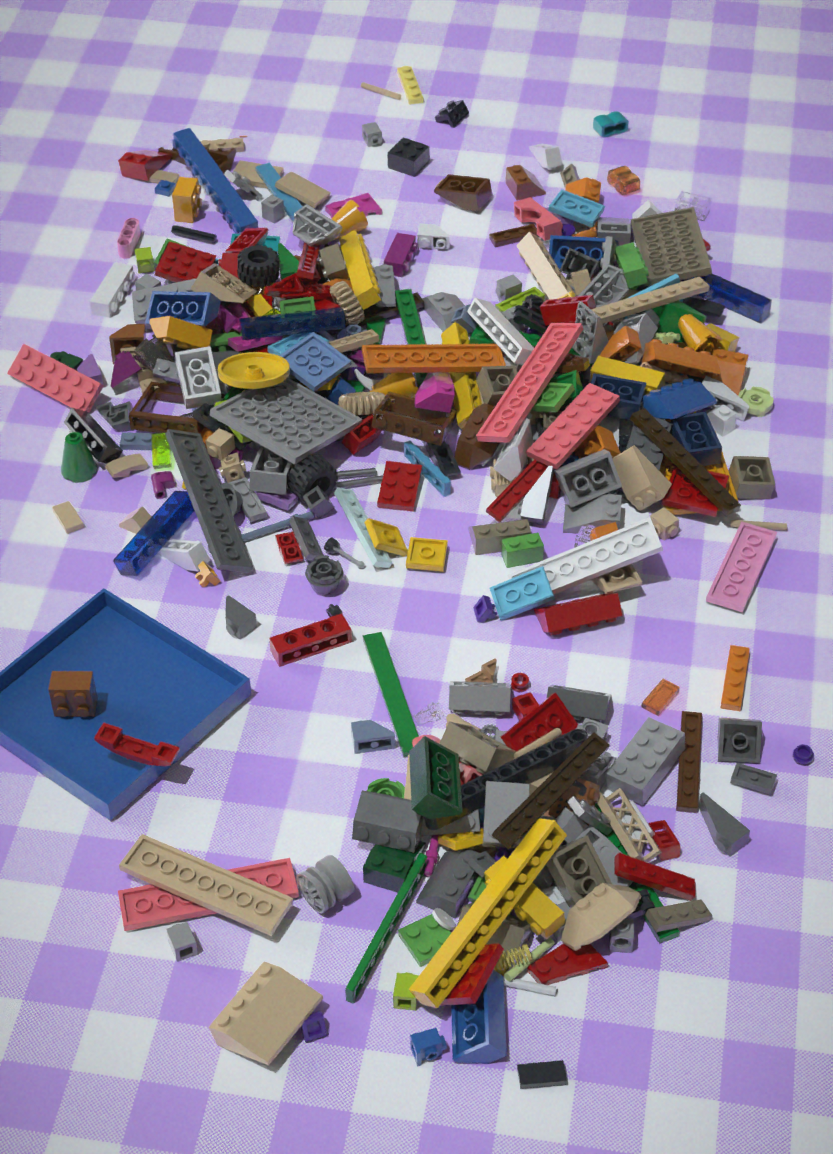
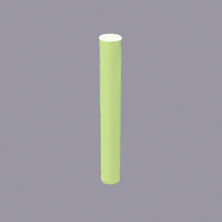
M549 937L530 952L532 961L529 962L526 956L527 963L522 959L523 964L519 962V965L516 964L504 974L505 979L509 982L552 947L554 940Z

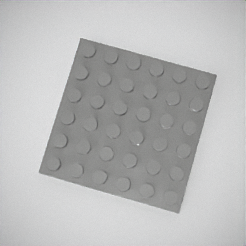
M290 378L274 386L247 389L210 409V416L219 422L226 424L233 430L245 435V437L252 439L293 464L300 462L308 457V455H312L346 435L363 420Z

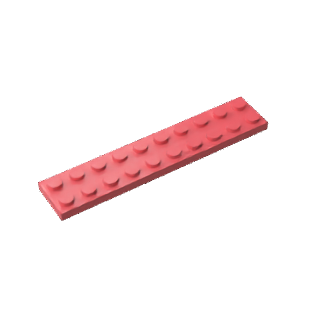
M551 323L477 433L478 441L510 443L583 331L582 323Z

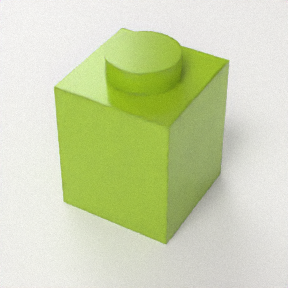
M151 247L134 249L138 274L155 272Z
M409 972L396 974L393 993L394 1009L416 1011L418 1000L409 991V988L419 975Z

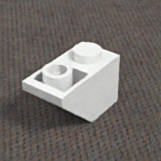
M420 223L417 233L418 248L449 250L450 235L436 224Z

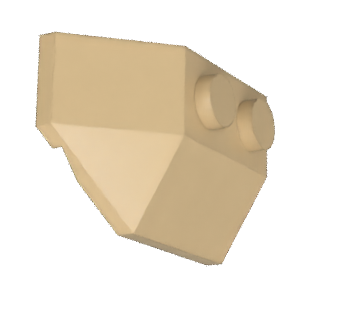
M601 883L596 886L592 892L569 909L561 938L562 943L576 951L582 945L590 944L602 938L635 911L641 898L640 893L621 885Z

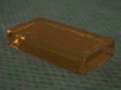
M662 678L643 700L641 708L659 716L679 693L680 687Z

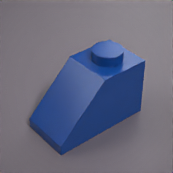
M340 377L335 381L331 390L320 391L318 395L338 405L341 395L355 393L356 389Z

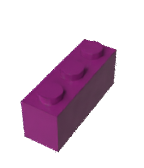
M396 233L383 261V264L393 266L394 276L403 277L405 271H408L409 262H412L414 252H417L418 249L416 235Z

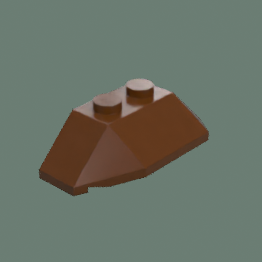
M483 403L473 409L457 441L454 457L458 466L471 470L474 466L491 459L495 454L500 442L478 441L476 437L495 406Z

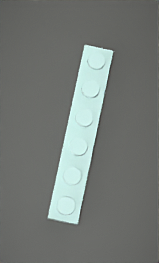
M337 487L334 494L371 563L378 568H390L393 562L388 553L376 549L372 543L364 523L368 517L354 491Z

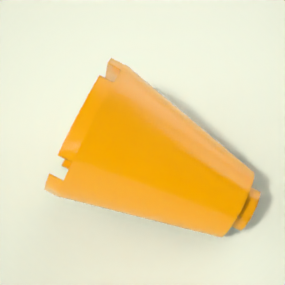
M353 200L346 202L331 218L342 226L340 235L335 239L341 238L353 230L357 232L364 230L368 226L364 212H360L357 209L359 205Z
M683 315L679 319L678 327L687 347L694 348L696 352H710V355H713L714 348L720 349V340L722 341V338L693 315Z
M391 373L371 386L372 390L369 392H380L385 396L388 392H393L415 398L418 387H416L413 373ZM390 397V400L395 401V398Z

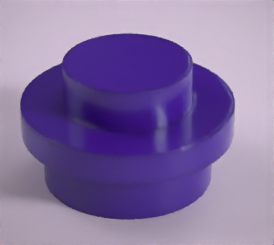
M801 744L794 749L793 758L798 763L808 764L813 760L814 753L810 746Z

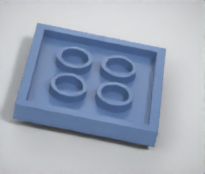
M314 332L279 355L288 361L290 374L313 392L351 366V360Z

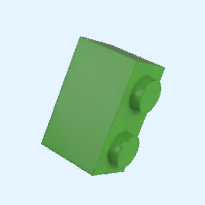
M539 533L502 539L501 556L506 568L543 561L544 545Z

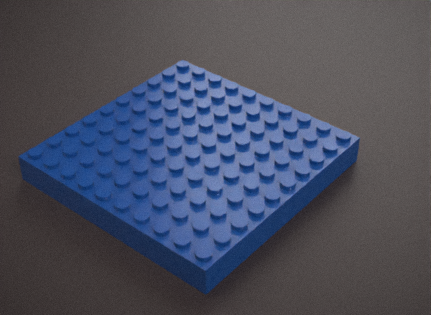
M103 588L0 671V745L111 821L171 766H154L139 763L106 749L94 740L103 722L122 728L125 735L155 745H159L160 741L180 747V751L172 763L173 765L251 695L250 678ZM52 671H93L98 696L95 717L54 716L48 690Z

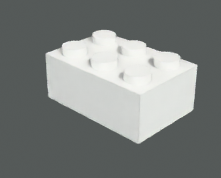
M211 347L175 352L176 366L186 409L200 407L204 403L213 405L215 402L221 401V391Z

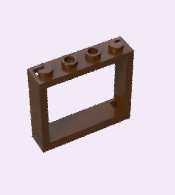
M150 382L129 413L131 430L166 434L168 429L201 434L205 428L204 425L194 418L148 413L156 400L184 403L181 385Z
M388 392L375 409L371 427L441 446L454 425L457 410L451 408V414L449 417H446L447 412L416 408L415 398ZM390 397L395 398L394 403L390 402ZM390 411V412H394V413H397V414L405 415V416H408V417L416 418V419H419V420L427 421V422H430V423L438 424V425H441L442 427L436 426V425H432V424H429V423H425V422H421V421H418V420L410 419V418H407V417L399 416V415H396V414L388 413V412ZM436 430L441 431L439 434H435Z

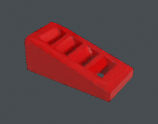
M660 820L648 823L655 833L652 838L662 852L658 855L659 859L664 861L678 858L680 856V843L667 822Z

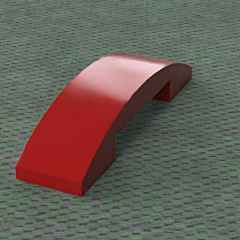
M104 722L94 737L97 743L122 757L154 766H171L180 751V747L160 741L159 745H155L125 735L122 728Z

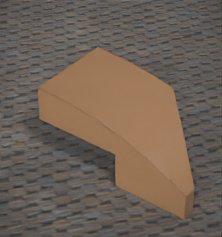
M494 658L482 664L481 671L465 678V681L486 682L484 684L493 683L497 659Z

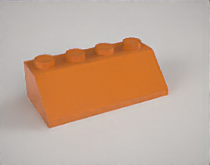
M652 339V341L645 343L642 363L647 362L664 370L676 371L677 373L705 379L706 376L714 377L720 375L721 372L717 357L710 355V352H696L694 348L684 347L683 349L679 348L677 344L668 343L667 345L657 339Z

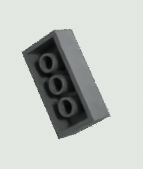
M655 418L668 432H670L672 425L671 422ZM633 423L625 450L635 445L659 470L664 453Z

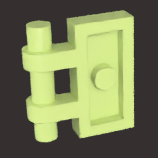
M668 332L667 334L655 333L653 339L661 340L663 344L673 343L680 340V334H675L674 332Z

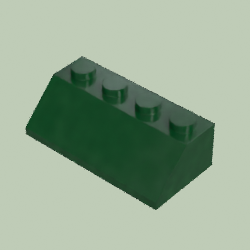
M424 736L409 751L412 810L428 819L460 815L462 813L459 755Z

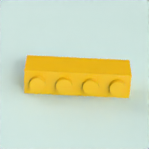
M601 356L597 357L590 370L591 380L593 374L646 382L645 395L650 394L652 390H661V387L665 386L664 372Z
M505 856L501 857L484 872L486 887L506 862L507 858ZM533 883L530 884L513 907L517 917L522 921L526 920L530 924L531 930L546 940L566 923L564 912Z

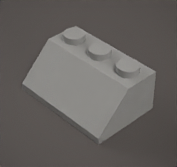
M450 681L448 710H453V713L459 714L465 713V710H473V714H485V711H493L494 715H505V712H510V683L493 682L491 684H484L486 682Z

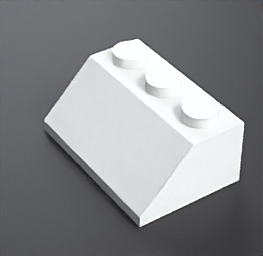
M528 418L521 424L510 443L504 444L493 468L510 482L521 474L524 470L523 467L528 462L526 451L533 444L531 425Z

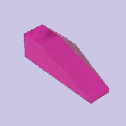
M429 372L415 394L416 408L450 413L454 399V384L449 372Z

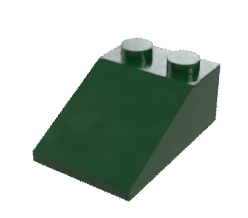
M420 841L414 852L375 844L363 865V883L398 893L419 853H423L426 842Z

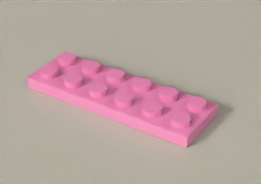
M741 521L706 596V602L743 613L777 538V532Z

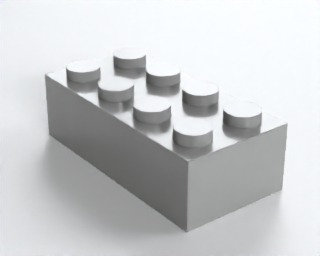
M196 279L133 291L134 322L136 324H145L152 291L194 292L191 290V287ZM145 324L146 330L152 328L151 325Z
M648 717L606 772L607 789L614 792L621 788L629 800L643 806L684 751L685 733Z

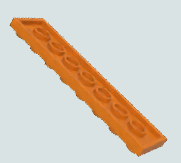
M497 344L362 345L361 350L366 372L374 374L480 372L483 366H506L501 348Z

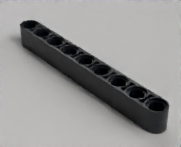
M583 729L572 730L461 785L462 813L457 816L433 819L424 817L426 827L430 830L440 829L484 807L486 781L530 784L554 772L588 738L587 732Z

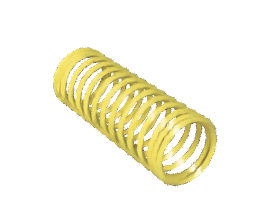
M522 945V949L519 946L518 950L515 947L514 951L511 949V954L507 950V955L503 951V956L501 954L496 967L500 971V964L501 969L504 970V963L507 969L508 962L511 968L510 959L513 966H515L514 958L517 965H519L518 957L521 964H523L522 956L527 963L526 955L529 962L532 961L528 945Z

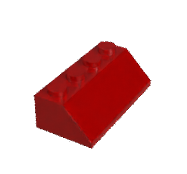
M604 593L534 609L543 632H550V635L561 634L562 630L567 628L569 631L579 630L580 625L587 624V627L599 625L598 621L614 622L617 621V617L623 616L618 593Z

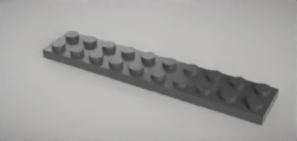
M168 429L165 435L216 568L218 570L250 573L253 565L201 434Z

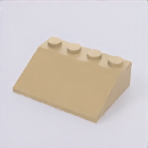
M215 263L201 271L191 287V290L194 292H211L221 301L244 303L257 292Z
M264 961L208 1028L217 1046L270 1065L324 997L283 968Z

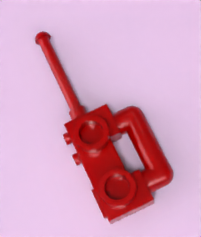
M322 284L303 285L304 293L281 294L282 299L290 297H313L314 300L332 299L330 287L332 286Z

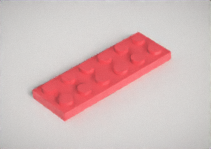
M24 343L7 372L8 375L71 408L87 411L88 413L104 387L103 384Z
M589 383L526 451L527 456L547 466H553L557 470L620 402V396Z

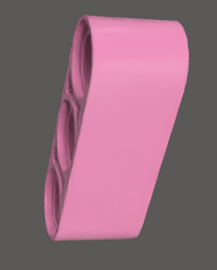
M128 218L123 224L117 239L118 255L120 258L128 259L133 256L134 249L141 236L140 224L137 218Z

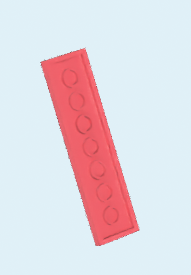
M290 858L228 869V871L289 897H299ZM152 884L118 890L124 931L217 913Z

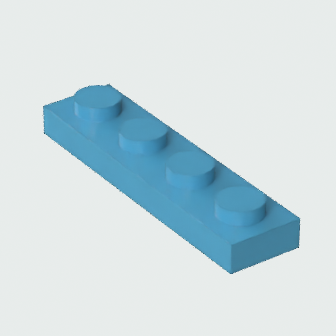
M411 440L404 442V456L411 464L422 465L421 474L443 497L450 495V479Z

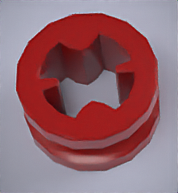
M515 673L511 678V688L515 692H525L529 688V677L525 673Z

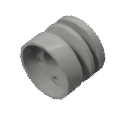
M333 855L325 856L316 862L315 867L310 866L306 871H302L297 875V883L303 897L316 912L321 914L326 912L328 908H332L336 901H343L354 892V885L348 871Z

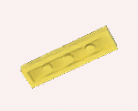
M412 66L397 67V74L408 104L423 103V95Z

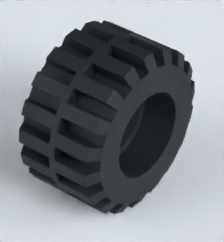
M256 245L244 248L237 256L238 278L249 286L263 287L271 285V283L276 282L279 278V255L272 248H267V246Z
M310 454L305 459L296 463L295 467L291 469V474L288 476V485L306 503L303 496L316 486H319L327 495L332 493L333 488L337 484L338 472L321 455Z

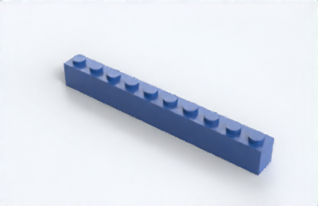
M186 128L173 132V147L178 150L180 157L185 160L187 167L191 168L193 175L198 178L200 185L205 188L207 195L211 196L214 205L218 206L220 213L225 216L227 223L232 226L234 233L241 234L245 229L258 228L257 219L192 129Z

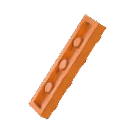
M730 645L720 709L739 712L741 710L749 647Z

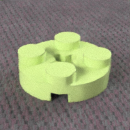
M757 386L749 390L745 388L738 395L750 406L747 413L757 417L765 416V413L769 412L773 407L774 398L770 396V392L765 388Z

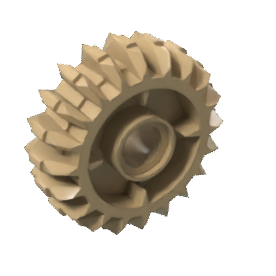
M341 281L330 287L331 296L335 304L340 305L344 320L349 325L361 323L364 320V313L349 285L345 281Z
M380 392L344 394L339 397L338 405L354 415L374 414L375 409L384 399L385 395Z

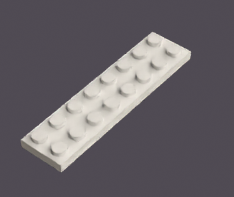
M649 517L508 574L507 577L509 580L543 566L552 592L556 594L664 550Z

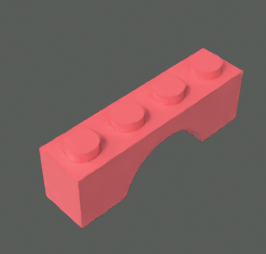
M531 197L513 202L514 217L521 222L536 223L537 235L544 241L549 240L550 235L562 236L563 224L561 220Z

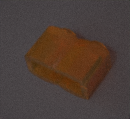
M626 165L608 170L607 182L615 187L616 191L621 195L640 190L639 177L632 173Z

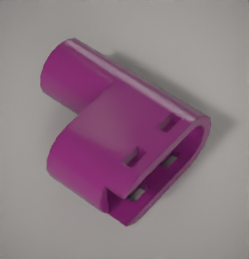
M163 471L151 475L155 497L157 499L164 498L166 495L165 489L175 486L172 472Z

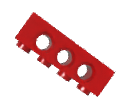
M339 614L270 637V651L278 666L281 667L352 643V630L343 614Z

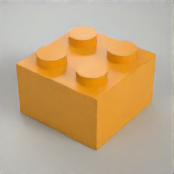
M179 177L172 194L175 222L194 223L195 218L198 217L199 208L202 207V198H200L201 185H199L198 178Z

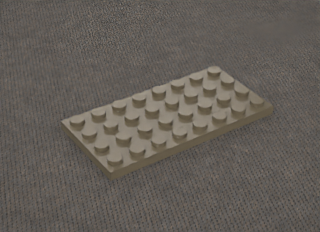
M694 207L630 219L636 247L639 248L649 272V276L646 277L647 283L645 286H652L676 273L680 280L712 274L711 264Z

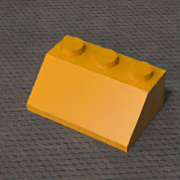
M171 316L153 318L149 321L156 338L163 340V343L177 344L178 348H190L191 350L210 346L211 329Z

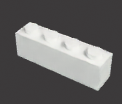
M119 262L113 263L89 301L91 315L107 318L112 316L113 312L117 310L118 304L122 302L124 294L128 292L129 286L135 280L136 274L133 271V265Z

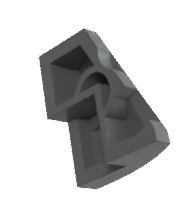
M110 401L96 406L98 412L113 429L118 431H134L131 430L129 413L133 409L130 401L115 406Z

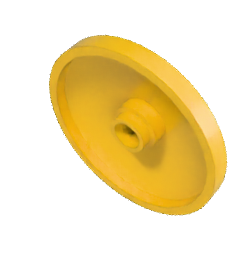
M241 353L224 359L218 365L219 379L223 383L237 388H266L285 381L290 375L288 361L281 356L271 353Z

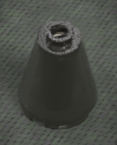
M155 334L151 335L153 337L151 340L146 338L134 351L136 355H133L135 360L152 372L157 358L175 362L166 344L163 343V340L156 338Z

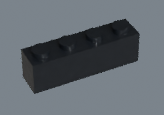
M71 408L63 423L71 432H78L83 435L94 458L98 462L105 464L118 459L123 450L87 411Z

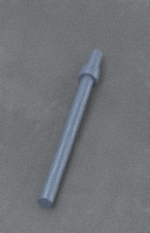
M312 511L301 515H292L307 520L314 518ZM292 516L289 519L242 534L241 538L244 542L291 526L289 520Z

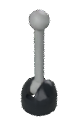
M333 537L329 538L325 543L324 550L328 553L335 554L339 552L356 563L359 568L365 566L363 561H358L341 550L340 543Z

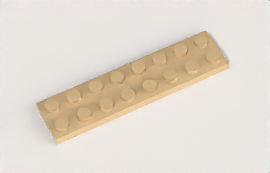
M141 834L119 864V870L270 936H272L293 904L292 897L144 834Z

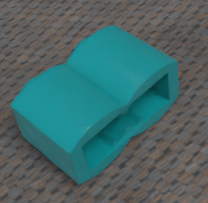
M614 111L607 115H598L593 118V128L601 137H609L614 133L621 134L628 130L629 120L619 111Z

